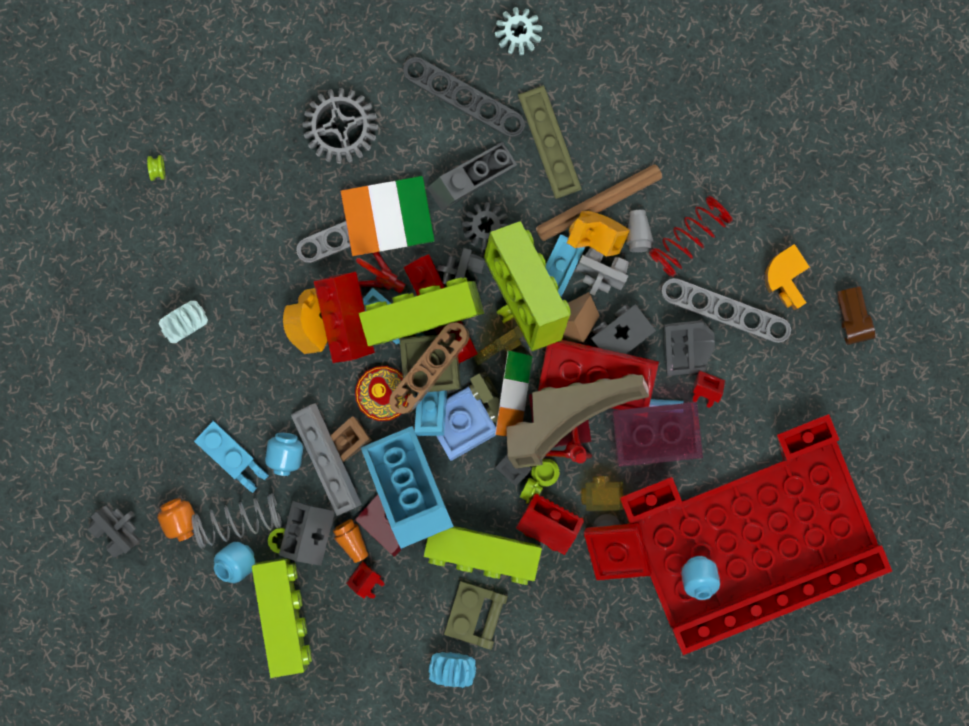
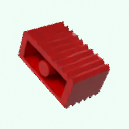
M535 494L524 511L516 529L523 532L527 537L534 538L547 545L551 550L565 555L576 539L584 520L579 518L578 515H574L573 512L569 513L568 510L559 507L558 504L554 505L553 502H549L543 496L540 497L539 494Z

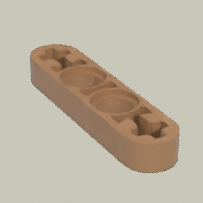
M453 322L444 327L391 394L389 403L395 412L407 414L417 407L467 344L470 334L466 326ZM460 328L461 332L459 335L462 339L461 341L454 340L449 347L454 348L451 353L447 347L440 345L442 340L444 343H448L452 338L450 331H457ZM437 349H441L446 356L444 363L436 366L431 361V355ZM419 371L425 372L428 376L427 384L421 388L417 387L413 381L415 374ZM408 384L412 390L419 392L416 397L415 394L411 393L407 398L409 406H401L399 408L400 401L397 398L399 395H407L410 390L406 389L405 386Z

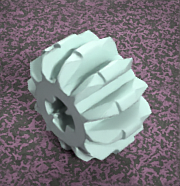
M515 7L513 8V17L505 11L503 17L506 22L502 20L497 21L496 25L504 30L496 31L495 37L504 38L499 43L501 48L508 45V43L510 44L509 54L514 52L515 47H519V55L521 56L524 55L525 45L532 52L535 47L531 41L540 43L541 37L534 33L541 32L542 26L533 25L538 20L537 15L532 16L530 19L527 18L529 9H525L521 16L519 15L518 8ZM519 25L523 26V32L526 31L527 33L515 37L514 31H511V29H517Z
M189 301L160 319L159 326L162 329L161 332L170 343H177L206 325L208 319L204 309L197 301Z

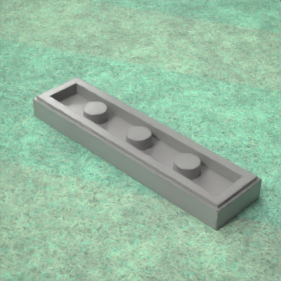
M316 403L291 414L336 515L338 516L362 505Z

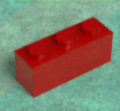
M356 271L314 281L332 362L351 361L375 353L374 347L367 344L359 313L365 312Z

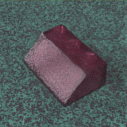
M697 402L613 411L614 442L618 467L703 458Z

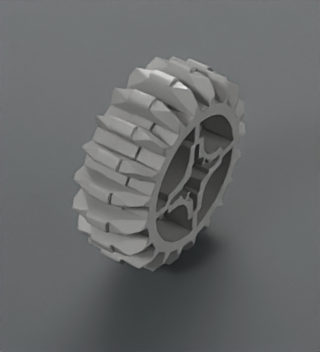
M340 88L338 91L339 97H335L333 90L330 89L328 90L330 99L325 100L324 96L319 94L318 98L321 104L318 106L313 101L310 103L315 112L305 111V116L312 119V121L303 122L304 128L311 129V131L304 133L305 139L314 138L308 144L310 149L318 145L320 146L316 151L318 157L322 156L325 151L327 152L325 159L327 162H330L333 155H336L337 164H341L342 156L346 155L348 162L351 163L353 162L352 153L355 152L358 158L363 157L362 152L359 150L361 147L370 151L371 146L366 143V140H376V136L370 134L369 131L378 130V125L369 124V122L377 119L375 113L367 115V112L373 108L370 103L363 107L361 106L365 101L364 96L361 95L355 101V91L351 90L348 97H345L344 89ZM339 104L355 108L361 116H344L341 114ZM331 107L332 118L330 122L318 128L320 116L326 109ZM336 113H338L343 123H348V127H344L345 131L343 132L345 139H343L338 129H333V125H337ZM363 124L361 136L354 144L350 145L349 132ZM320 136H337L340 139L342 148H334L325 144L320 139Z

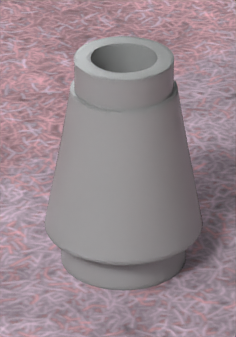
M630 211L628 224L630 231L627 236L626 245L629 246L630 252L650 251L654 240L646 211Z

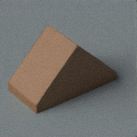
M589 292L568 303L571 315L562 340L584 342L600 315Z
M354 416L349 418L331 435L342 462H345L359 452L361 447L373 442Z

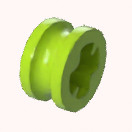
M158 155L156 159L148 156L147 164L150 180L155 181L157 177L165 180L163 156Z
M508 305L496 312L498 315L503 316V324L514 318Z
M284 528L275 529L268 537V545L276 553L280 552V548H278L277 543H273L274 536L278 537L277 533H284Z

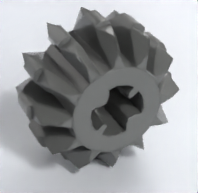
M490 202L485 203V211H481L480 206L475 204L474 209L477 215L470 211L466 212V216L473 221L462 223L463 227L472 228V230L464 233L465 238L475 235L476 237L471 243L474 247L478 244L479 240H483V250H486L490 232L485 233V230L481 232L478 229L481 226L482 219H487V222L491 220L494 223L491 226V232L509 226L507 224H500V222L508 218L507 214H502L499 217L496 216L501 209L499 205L494 208L493 212L489 211Z

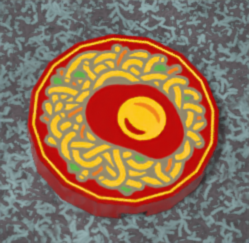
M388 366L374 367L366 371L358 380L355 389L356 402L360 410L368 418L377 421H390L399 417L401 413L395 412L391 408L389 401L391 394L403 380V375L398 370ZM410 394L398 396L397 399L400 401L399 408L401 406H408L407 398Z

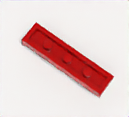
M429 254L403 267L417 296L420 295L419 290L439 285L441 289L445 288ZM447 325L434 328L436 335H439ZM459 328L457 331L451 330L450 333H456L457 341H461L462 337L459 335L461 329ZM470 337L465 347L458 354L459 364L478 354Z

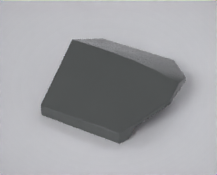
M702 320L664 324L663 345L667 376L698 373L699 370L705 372L707 362L715 349L714 332Z

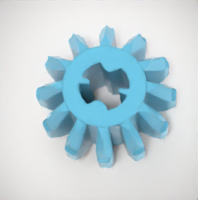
M435 653L432 655L429 664V679L437 685L454 688L468 687L473 684V679L475 678V659L460 653Z

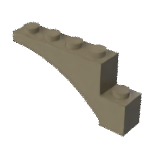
M629 374L620 379H599L594 383H573L568 387H547L541 391L532 392L534 423L519 422L515 426L507 427L508 458L515 469L542 465V459L564 436L586 420L617 405L649 397L648 385L643 375Z

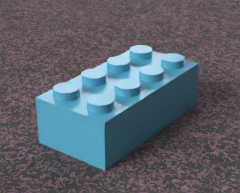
M413 426L361 447L387 519L401 549L454 527Z

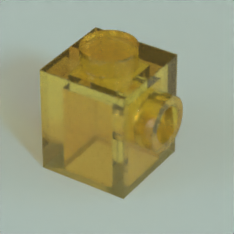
M594 476L593 482H587L586 488L581 490L582 505H586V511L623 509L620 497L623 496V481H610V476Z

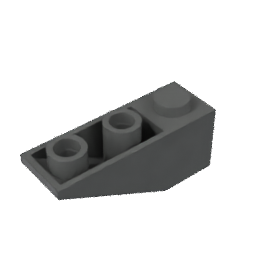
M501 142L440 176L427 189L441 211H444L517 166V163L504 143Z

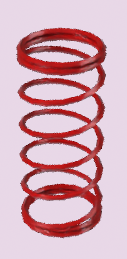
M708 195L705 200L709 208L713 211L714 207H716L721 212V215L719 214V217H716L706 209L696 206L695 212L699 220L702 221V218L697 209L706 212L726 228L722 220L730 224L733 221L731 215L715 198ZM691 217L684 218L688 230L691 231V228L687 222V219L693 221L695 224L700 226L704 231H706L712 238H715V235L711 232V230L708 227L705 228L703 225H701L699 222H697ZM673 228L678 241H680L676 229L691 238L701 248H704V245L697 237L694 238L681 228ZM663 238V244L667 251H669V248L665 240L677 246L687 256L693 259L692 254L688 251L687 248H682L680 245H678L676 242L669 238ZM652 248L649 251L650 256L655 262L658 263L659 261L665 267L663 270L669 276L674 277L676 272L659 253L682 269L681 264L676 258L673 257L672 259L658 248Z

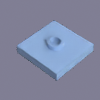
M469 386L447 398L445 434L437 436L448 458L452 461L496 436L494 423L482 402L475 399Z

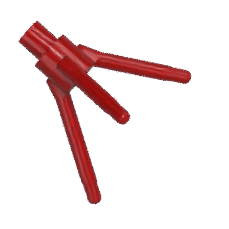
M379 252L372 254L380 265L381 270H378L361 258L356 259L358 264L376 275L374 281H358L360 287H384L388 290L392 288L399 293L403 291L406 284L398 280V276L391 272Z
M578 427L572 430V441L567 444L565 450H550L546 454V456L571 458L572 461L577 463H584L586 459L592 458V454L586 452L580 444Z

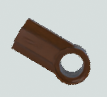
M861 286L836 292L843 318L841 326L845 328L847 338H844L846 344L850 345L875 339L873 321L871 316L867 314Z

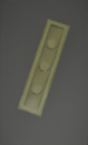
M544 85L518 94L555 199L582 190Z

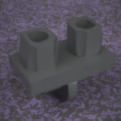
M463 248L458 270L454 269L457 259L453 257L448 258L446 266L438 265L437 271L444 273L442 282L447 285L446 282L451 281L452 275L456 276L455 279L465 278L467 271L482 274L485 259L472 254V250Z
M107 504L91 516L93 521L89 525L88 531L96 538L106 533L112 539L106 548L114 558L122 553L126 554L141 542L134 533L137 528L130 522L135 516L132 511L124 515L118 508L113 511Z

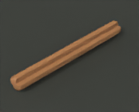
M652 165L536 227V231L540 239L546 241L570 228L572 223L579 218L581 211L598 213L661 180L662 173L657 165Z

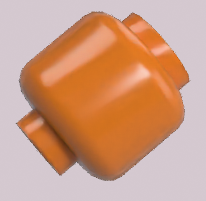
M176 498L160 506L161 511L158 513L157 519L167 538H177L180 542L194 535L191 518L192 515H195V512L190 502L181 501L180 498Z

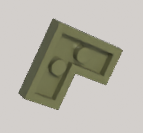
M484 371L470 378L472 385L469 388L477 401L481 399L483 403H488L487 413L493 423H496L501 397L488 374Z

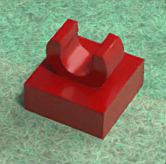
M699 370L694 383L693 402L696 403L698 398L702 396L708 399L706 406L708 408L712 407L714 401L719 403L723 395L725 380Z
M363 561L346 583L363 599L366 596L372 599L376 597L371 591L375 584L384 586V582L380 579L381 576Z

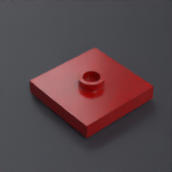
M640 523L585 528L584 536L596 581L650 576L652 570Z

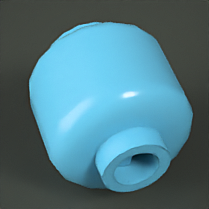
M275 434V437H272L267 442L266 465L274 469V474L281 476L290 475V472L299 469L301 466L302 442L297 440V436L294 434Z
M240 542L228 544L214 557L215 574L222 581L229 583L240 582L252 572V565L255 564L252 549Z
M696 556L689 559L682 567L683 587L689 596L698 600H706L719 590L720 579L715 562L704 556Z

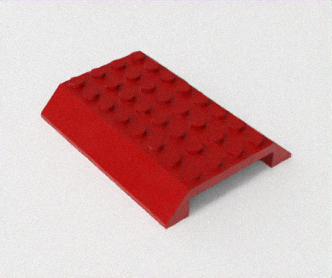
M829 414L776 435L783 461L686 500H681L673 477L620 497L628 523H640L652 570L650 578L682 655L892 572L883 546L878 544L837 443L839 437ZM696 556H704L715 562L718 568L719 590L706 600H698L689 596L683 587L682 567L689 559Z

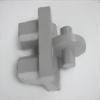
M590 248L585 256L582 255L576 270L586 274L583 282L592 286L589 294L595 296L598 289L608 293L611 286L622 290L628 278L626 273L629 262L615 257L611 267L600 263L604 255Z

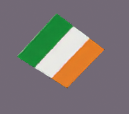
M423 176L341 191L352 256L435 242Z
M508 351L495 435L507 436V427L523 422L533 356Z

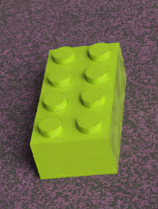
M520 221L490 232L484 259L531 351L562 340L571 311L567 301L562 300L558 293V285L555 278L549 276L543 255L537 253L533 246L534 241L530 231L525 230Z
M457 278L447 281V287L443 289L440 288V285L420 289V295L414 297L413 293H407L393 297V303L387 305V301L366 305V311L359 313L368 346L383 344L485 314L476 282L467 281V278Z
M454 526L428 537L424 557L429 558L428 563L445 566L446 562L457 564V570L472 573L473 568L484 570V576L500 579L501 574L511 576L512 582L528 585V580L535 582L542 547L533 543Z
M288 558L257 562L252 565V572L270 678L304 673L310 662H312L310 645H304L303 637L307 634L305 617L300 618L298 609L303 606L301 591L295 590L294 581L298 579L296 563H291Z

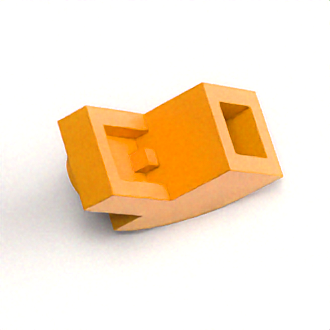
M581 211L579 218L572 223L569 229L570 236L567 244L574 248L590 246L606 257L620 254L630 229L604 215L591 211Z
M795 244L776 255L768 264L765 272V284L768 292L771 293L780 288L782 292L778 295L787 308L791 306L793 310L806 304V301L791 279L810 268Z
M315 288L304 290L298 298V304L287 305L283 313V326L288 339L304 354L322 352L327 343L323 320L319 316L321 311Z

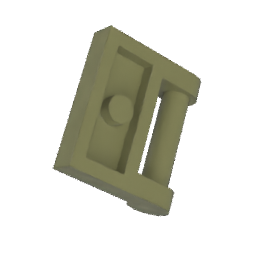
M460 581L444 635L492 650L494 645L492 638L502 606L506 604L508 596ZM484 598L493 601L482 636L480 637L474 635Z

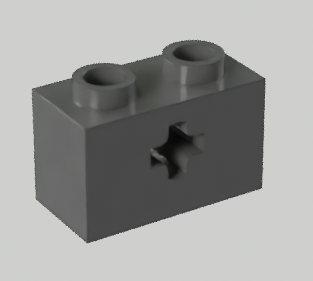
M626 304L614 313L617 319L608 325L604 321L592 330L595 336L590 340L597 348L627 354L656 330L636 304L631 308ZM616 326L620 328L627 327L629 331L626 332V340L622 337L615 338L614 335L617 333Z
M292 501L279 556L297 562L321 566L335 511Z

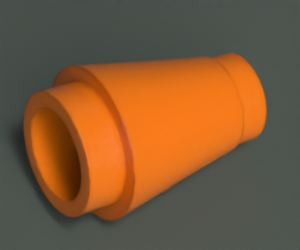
M352 519L343 522L333 529L334 539L354 563L365 559L369 555L359 526L354 524Z

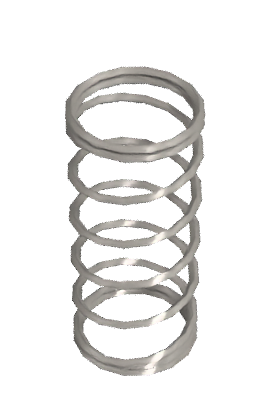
M271 493L267 496L271 513V527L267 525L258 501L254 498L255 511L257 513L258 509L266 528L272 530L273 523L277 529L281 528V517L279 513L277 516L275 510L277 502L274 494ZM239 502L240 514L244 515L250 530L257 534L259 530L258 519L255 532L247 518L242 502ZM225 505L224 509L227 521L229 518L231 526L236 535L239 538H243L245 529L243 520L242 534L240 535L232 521L228 507ZM210 509L212 523L214 522L220 537L225 542H228L230 538L229 526L227 528V539H225L219 529L213 510ZM195 513L191 519L198 546L201 549L205 548L206 541L209 545L213 546L215 543L214 528L213 541L210 543L202 527L200 517Z

